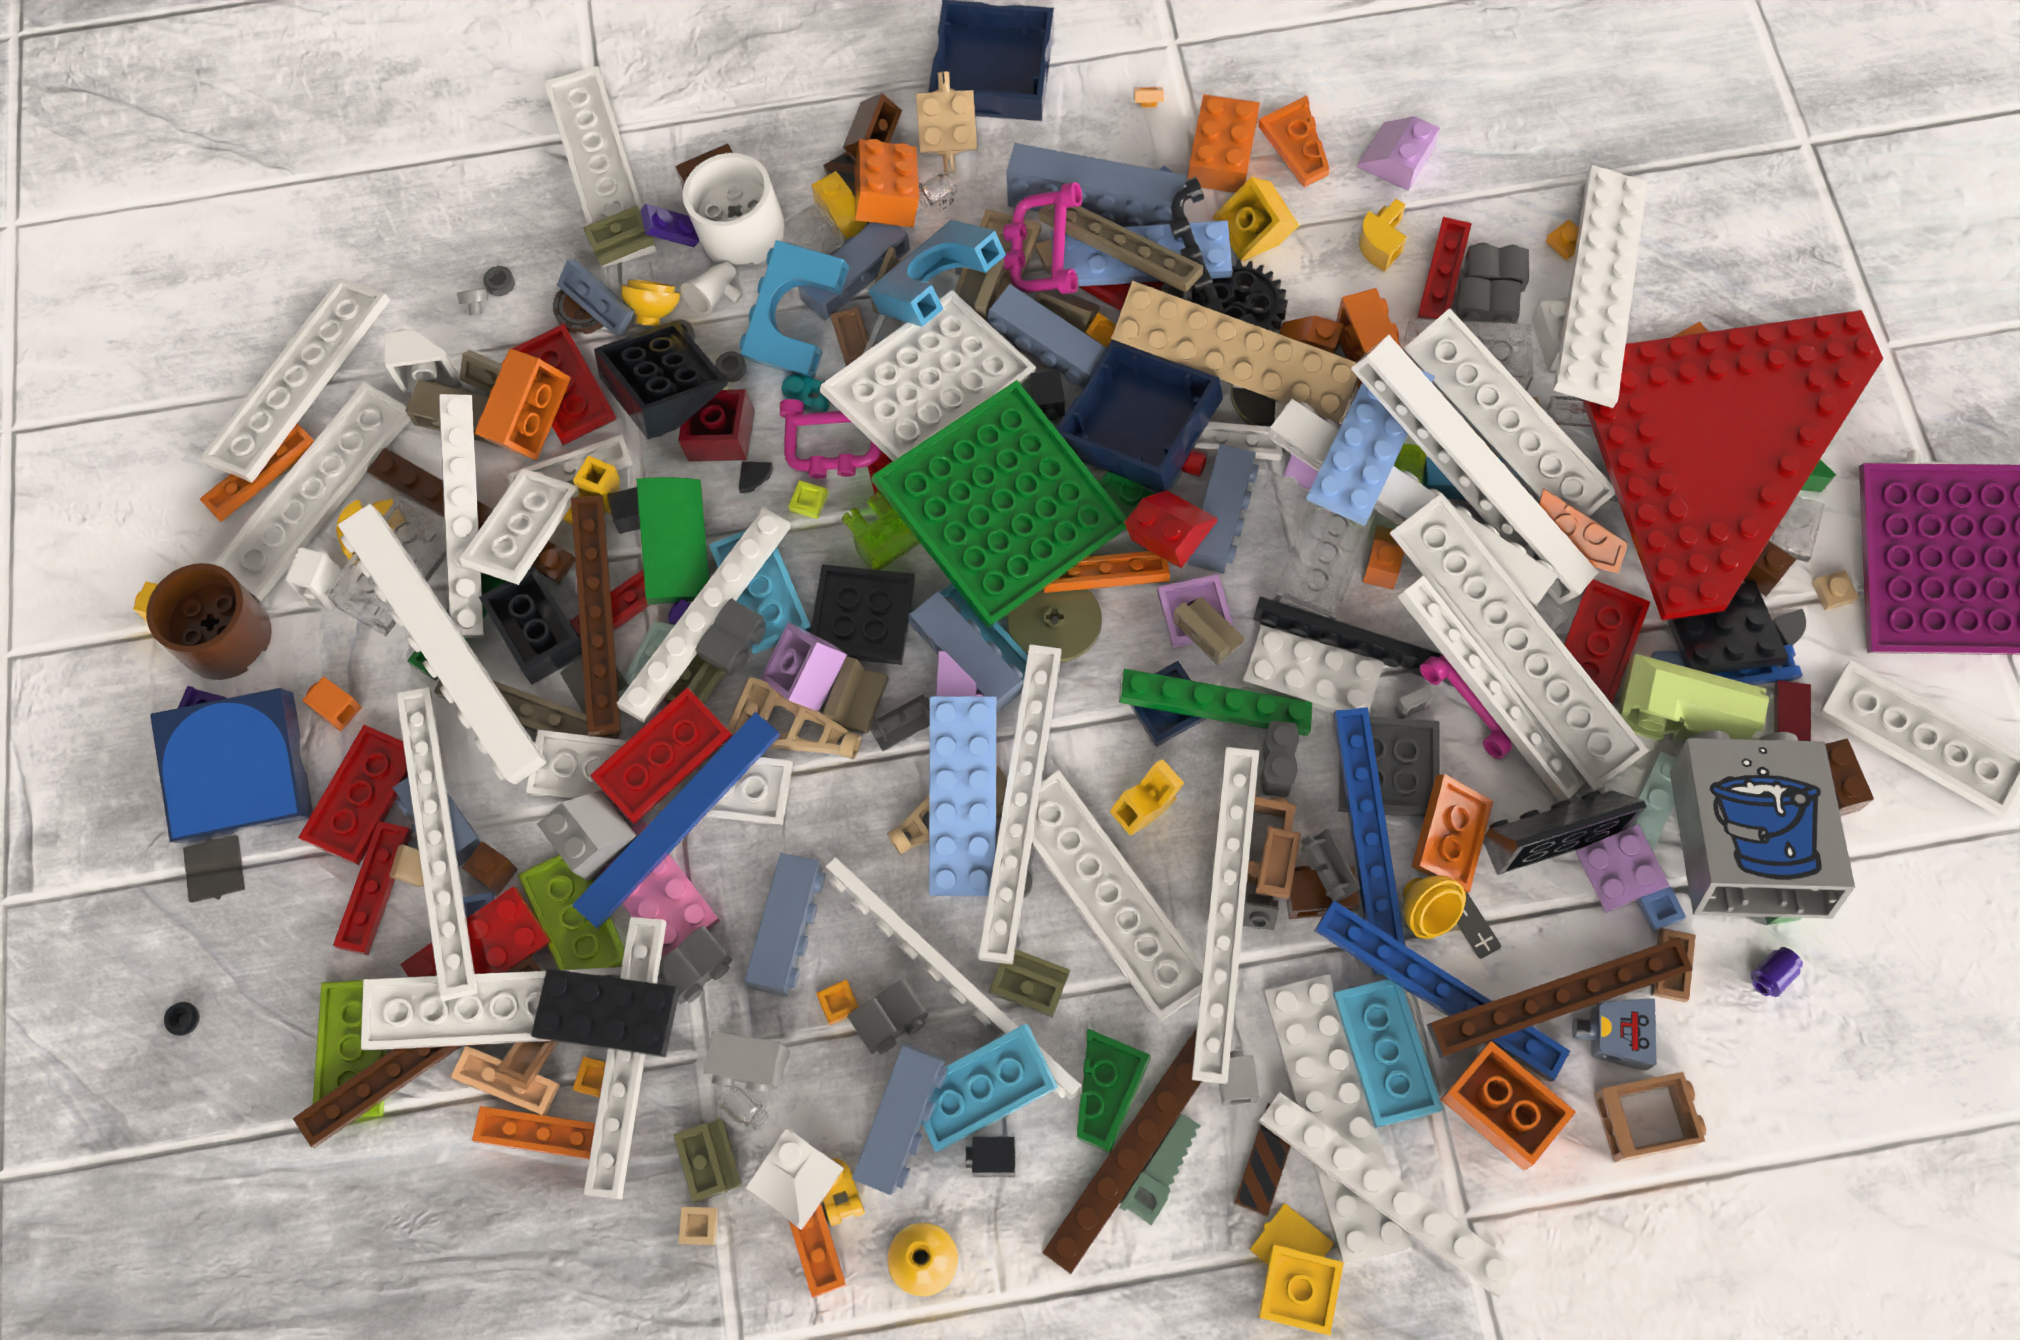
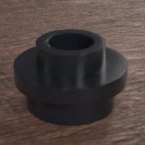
M179 1002L170 1006L164 1015L166 1029L176 1036L190 1034L196 1029L200 1020L198 1009L188 1002ZM187 1014V1020L183 1025H180L179 1020L181 1016Z

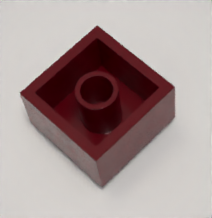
M746 389L721 390L681 425L678 442L688 461L747 460L755 410Z

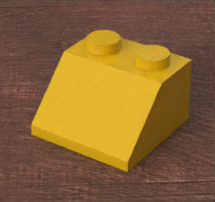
M1250 177L1212 216L1214 221H1228L1230 246L1241 261L1248 260L1279 246L1299 226L1270 181Z

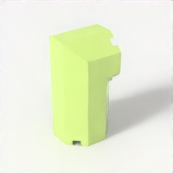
M1634 654L1628 663L1618 713L1636 735L1654 740H1664L1665 734L1674 733L1672 739L1686 740L1700 732L1710 730L1726 732L1730 739L1756 740L1752 738V735L1755 734L1756 730L1762 731L1769 697L1765 695L1767 693L1765 688Z

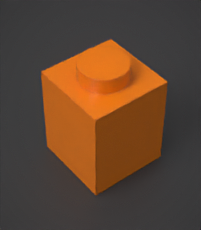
M324 676L318 683H314L308 689L306 696L302 700L315 714L340 732L362 708L352 696Z

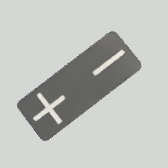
M1465 893L1466 902L1457 925L1478 958L1482 959L1500 949L1501 944L1469 894Z

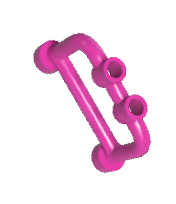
M1077 182L1063 184L1060 191L1024 197L1014 209L1012 223L1004 225V238L1007 242L1011 241V251L1005 252L1006 256L1003 257L1005 270H1010L1011 283L1021 292L1029 293L1059 289L1061 294H1069L1077 291L1078 277L1076 271L1072 268L1064 269L1066 208L1077 207L1082 203V190ZM1055 204L1051 277L1024 280L1022 278V268L1025 267L1026 258L1023 252V240L1027 237V228L1024 223L1025 213L1032 207Z
M795 399L780 401L779 415L785 418L784 456L791 468L797 471H809L808 476L814 479L826 478L827 470L837 469L839 476L853 477L856 475V468L870 466L881 455L882 450L870 441V449L864 455L840 454L838 457L830 458L811 456L809 459H799L796 455L797 426L846 423L851 421L841 411L804 413V403Z
M1442 654L1439 658L1429 657L1420 666L1422 676L1434 685L1440 684L1445 678L1450 681L1492 731L1483 740L1485 751L1495 759H1503L1512 749L1509 737L1445 656Z

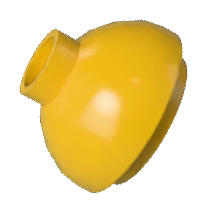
M628 279L627 284L621 285V296L623 301L635 311L636 323L648 326H659L660 318L667 316L679 304L681 293L675 291L676 286L652 281Z
M1428 876L1423 879L1414 878L1410 880L1403 889V897L1405 899L1403 904L1404 920L1411 932L1419 938L1431 939L1445 934L1456 925L1462 916L1466 902L1464 888L1457 881L1447 876Z
M927 1222L911 1224L903 1228L892 1240L887 1254L888 1270L893 1281L903 1291L915 1296L936 1294L951 1282L958 1266L956 1245L951 1236L943 1228ZM919 1250H924L928 1254V1260L924 1264L915 1262L914 1256Z

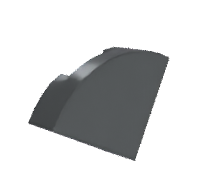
M1803 609L1773 619L1783 645L1794 646L1803 636L1806 628V616Z

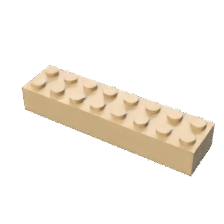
M1135 281L1131 283L1111 338L1172 362L1219 377L1223 381L1288 404L1291 399L1298 403L1304 402L1314 409L1316 415L1342 424L1360 380L1351 370L1357 362Z

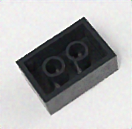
M535 566L527 571L519 585L506 581L479 597L518 666L531 685L582 657L580 640Z

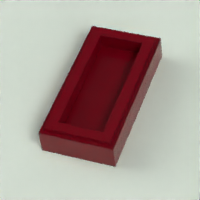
M1781 680L1775 683L1774 733L1788 732L1796 735L1798 741H1811V684Z

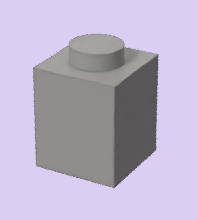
M1244 1051L1230 1052L1227 1084L1219 1083L1222 1106L1257 1102L1259 1092L1253 1055L1244 1056Z

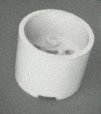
M725 153L703 161L690 173L683 188V202L707 256L717 264L728 261L732 265H742L751 262L757 265L765 261L770 248H774L776 240L783 241L784 217L765 167L758 160L748 155Z

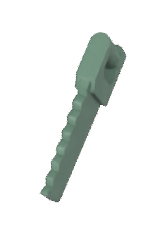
M1184 1114L1179 1116L1146 1170L1141 1172L1119 1207L1120 1209L1125 1211L1127 1208L1150 1225L1154 1223L1168 1200L1170 1193L1169 1185L1174 1183L1173 1176L1179 1173L1178 1167L1183 1165L1182 1157L1187 1156L1188 1151L1186 1148L1192 1146L1191 1139L1196 1137L1195 1130L1201 1127L1200 1124ZM1139 1188L1154 1197L1156 1202L1154 1209L1135 1197Z

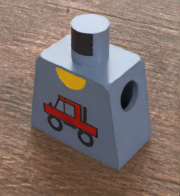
M1655 999L1598 1003L1591 1010V1019H1573L1572 1036L1576 1039L1591 1040V1054L1594 1058L1647 1071L1657 1065Z

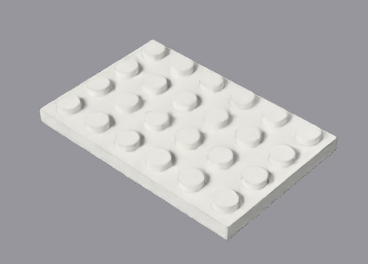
M953 290L939 299L944 309L926 325L920 327L911 323L904 324L821 384L820 392L892 461H895L1014 381L1018 380L1020 384H1023L1030 378V374L1036 371V367Z

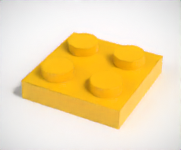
M1271 1245L1257 1318L1330 1336L1344 1262L1278 1245Z

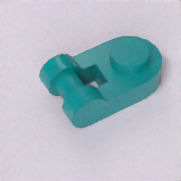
M793 374L782 382L781 389L784 399L802 401L804 403V410L813 413L827 412L829 409V400L820 392L821 384L826 380L819 381L805 375ZM813 393L819 394L817 398H811Z

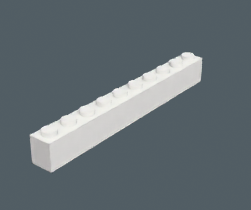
M1390 335L1372 347L1351 370L1488 525L1499 532L1501 538L1509 543L1515 542L1521 545L1526 550L1527 555L1536 561L1542 560L1548 563L1554 569L1553 572L1558 577L1548 592L1559 605L1579 596L1599 572Z
M1291 399L1270 427L1269 439L1319 472L1340 427L1330 419L1324 420L1316 415L1314 409L1304 402L1298 403ZM1393 466L1373 509L1399 526L1440 495L1441 492L1436 489L1429 490L1419 483V479L1414 474L1408 471L1402 472ZM1453 506L1532 606L1536 608L1558 577L1553 572L1554 569L1548 563L1542 560L1536 561L1527 555L1526 550L1521 545L1515 542L1509 543L1501 538L1499 532L1488 524L1482 525L1474 520L1472 514L1465 508Z
M369 504L338 524L344 534L340 537L341 541L351 553H357L361 560L356 563L367 578L372 576L377 583L373 587L374 591L384 603L386 601L390 603L393 610L389 613L400 628L405 626L410 633L406 637L407 641L417 653L420 651L427 659L423 662V665L433 678L438 676L443 683L440 691L449 703L455 701L461 710L456 713L458 718L467 729L472 727L477 735L473 739L475 744L484 755L489 753L495 763L491 765V768L501 781L506 779L516 785L547 764V761L382 514Z

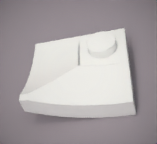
M786 1128L745 1189L768 1204L799 1229H803L845 1168Z

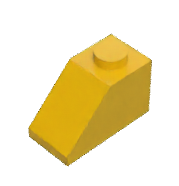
M837 171L812 184L815 205L844 243L847 239L855 237L865 228L867 222L855 220V197Z

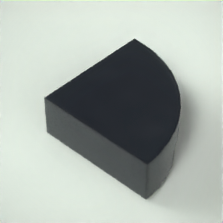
M742 461L739 492H752L756 487L768 480L773 472L772 463Z

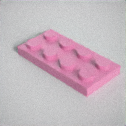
M642 819L631 828L638 836L648 825ZM670 854L622 903L632 917L663 919L667 922L662 957L676 949L689 935L703 925L709 930L720 922ZM610 862L599 873L602 874L612 864V862Z

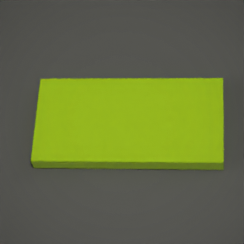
M560 855L518 874L536 918L552 941L548 944V947L558 970L622 967L625 947L611 916L597 929L572 906L595 881L594 877L587 881L575 874Z
M364 980L321 982L312 1105L387 1054L388 1049H361ZM384 1101L361 1117L384 1116Z

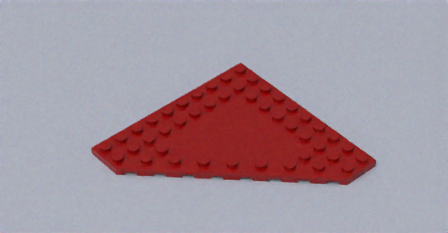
M1862 310L1625 344L1619 396L1615 406L1611 408L1582 399L1661 620L1725 611L1884 359Z

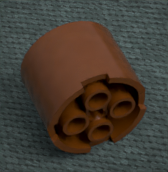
M197 563L181 567L160 581L148 601L146 619L153 637L189 670L203 678L225 680L239 676L248 671L247 667L258 658L262 651L266 652L269 646L272 629L266 610L229 571L220 566Z

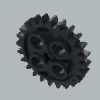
M1237 259L1236 266H1232V277L1211 278L1218 297L1223 299L1221 304L1225 315L1240 320V317L1252 313L1258 327L1272 332L1281 329L1282 320H1285L1288 300L1285 299L1286 289H1280L1281 280L1272 281L1273 271L1264 274V265L1254 269L1251 260L1247 266H1242L1241 260ZM1193 288L1192 303L1202 306V304L1207 302L1203 292L1197 294L1195 288ZM1254 308H1262L1264 310L1259 311Z

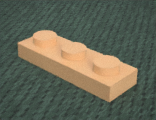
M465 1046L450 1078L536 1114L547 1115L560 1084L536 1075L528 1089L524 1090L496 1078L495 1071L502 1060Z

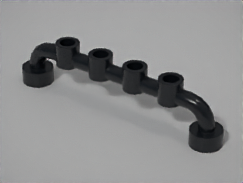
M1195 176L1186 180V187L1177 192L1173 198L1171 211L1174 221L1169 222L1175 240L1180 237L1182 238L1185 248L1180 249L1181 255L1203 265V275L1193 284L1197 294L1203 292L1207 302L1202 304V306L1225 314L1198 244L1193 236L1188 219L1183 211V204L1186 200L1191 198L1194 204L1205 199L1200 183ZM1252 313L1240 317V320L1257 326Z

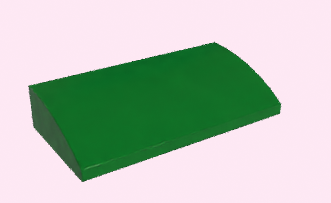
M675 477L636 478L647 604H669L679 602L681 599L686 602H692L709 581L701 480Z

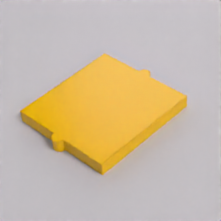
M1284 1203L1270 1223L1266 1222L1263 1225L1264 1231L1252 1245L1250 1251L1268 1265L1271 1245H1278L1325 1257L1334 1245V1242Z

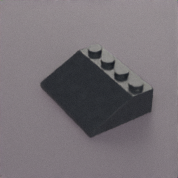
M677 321L594 348L601 381L648 440L661 437L678 429L728 385L724 375Z
M1596 790L1583 795L1581 801L1570 804L1569 800H1564L1550 807L1551 810L1539 813V810H1532L1522 814L1520 820L1511 823L1507 819L1497 821L1489 826L1483 843L1496 874L1500 875L1579 850L1627 829L1647 806L1644 800L1613 790L1601 794L1600 790Z

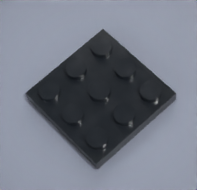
M822 564L810 633L831 643L846 653V657L856 658L859 661L902 665L915 585V574Z
M1756 582L1741 584L1725 611L1667 620L1687 668L1714 674L1785 665L1788 659L1787 652Z

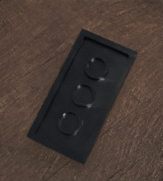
M547 968L531 1037L666 1058L680 988Z

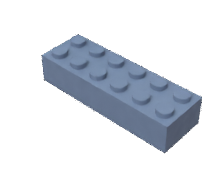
M1014 143L1006 171L1008 206L1015 208L1024 197L1060 191L1063 184L1077 182L1082 190V203L1080 206L1122 227L1163 225L1174 221L1171 211L1172 200L1177 192L1186 187L1185 181L1187 180V175L1018 143ZM1043 206L1032 207L1028 210L1038 212Z

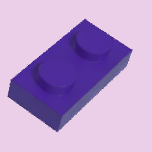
M645 204L640 210L646 235L690 247H695L700 242L688 215L650 204Z

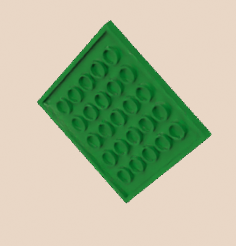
M1018 380L875 473L871 478L874 485L987 629L1127 529L1124 523L1127 517Z

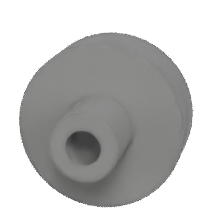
M487 289L457 292L458 303L468 304L470 315L481 314L480 302L489 301Z

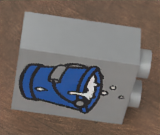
M1710 730L1687 738L1670 771L1693 915L1833 919L1855 889V882L1825 742L1798 741L1796 735L1788 732L1770 733L1759 740L1730 739V736L1723 731Z

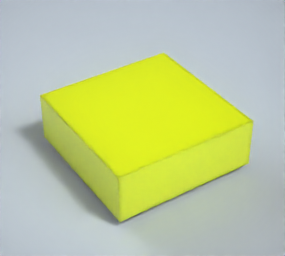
M799 480L788 505L789 511L818 519L829 494L828 488Z

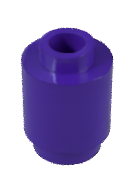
M1787 947L1773 950L1751 972L1752 984L1764 996L1779 997L1800 975L1803 962L1794 951Z

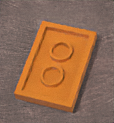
M1446 774L1436 775L1411 867L1428 876L1450 877L1461 884L1465 893L1470 892L1493 801Z

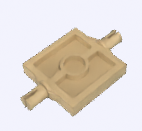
M938 72L939 90L932 93L916 94L920 154L935 153L943 156L944 173H949V161L951 173L956 172L954 155L963 151H977L973 90L956 91L950 89L949 72H944L945 83H943L942 72Z

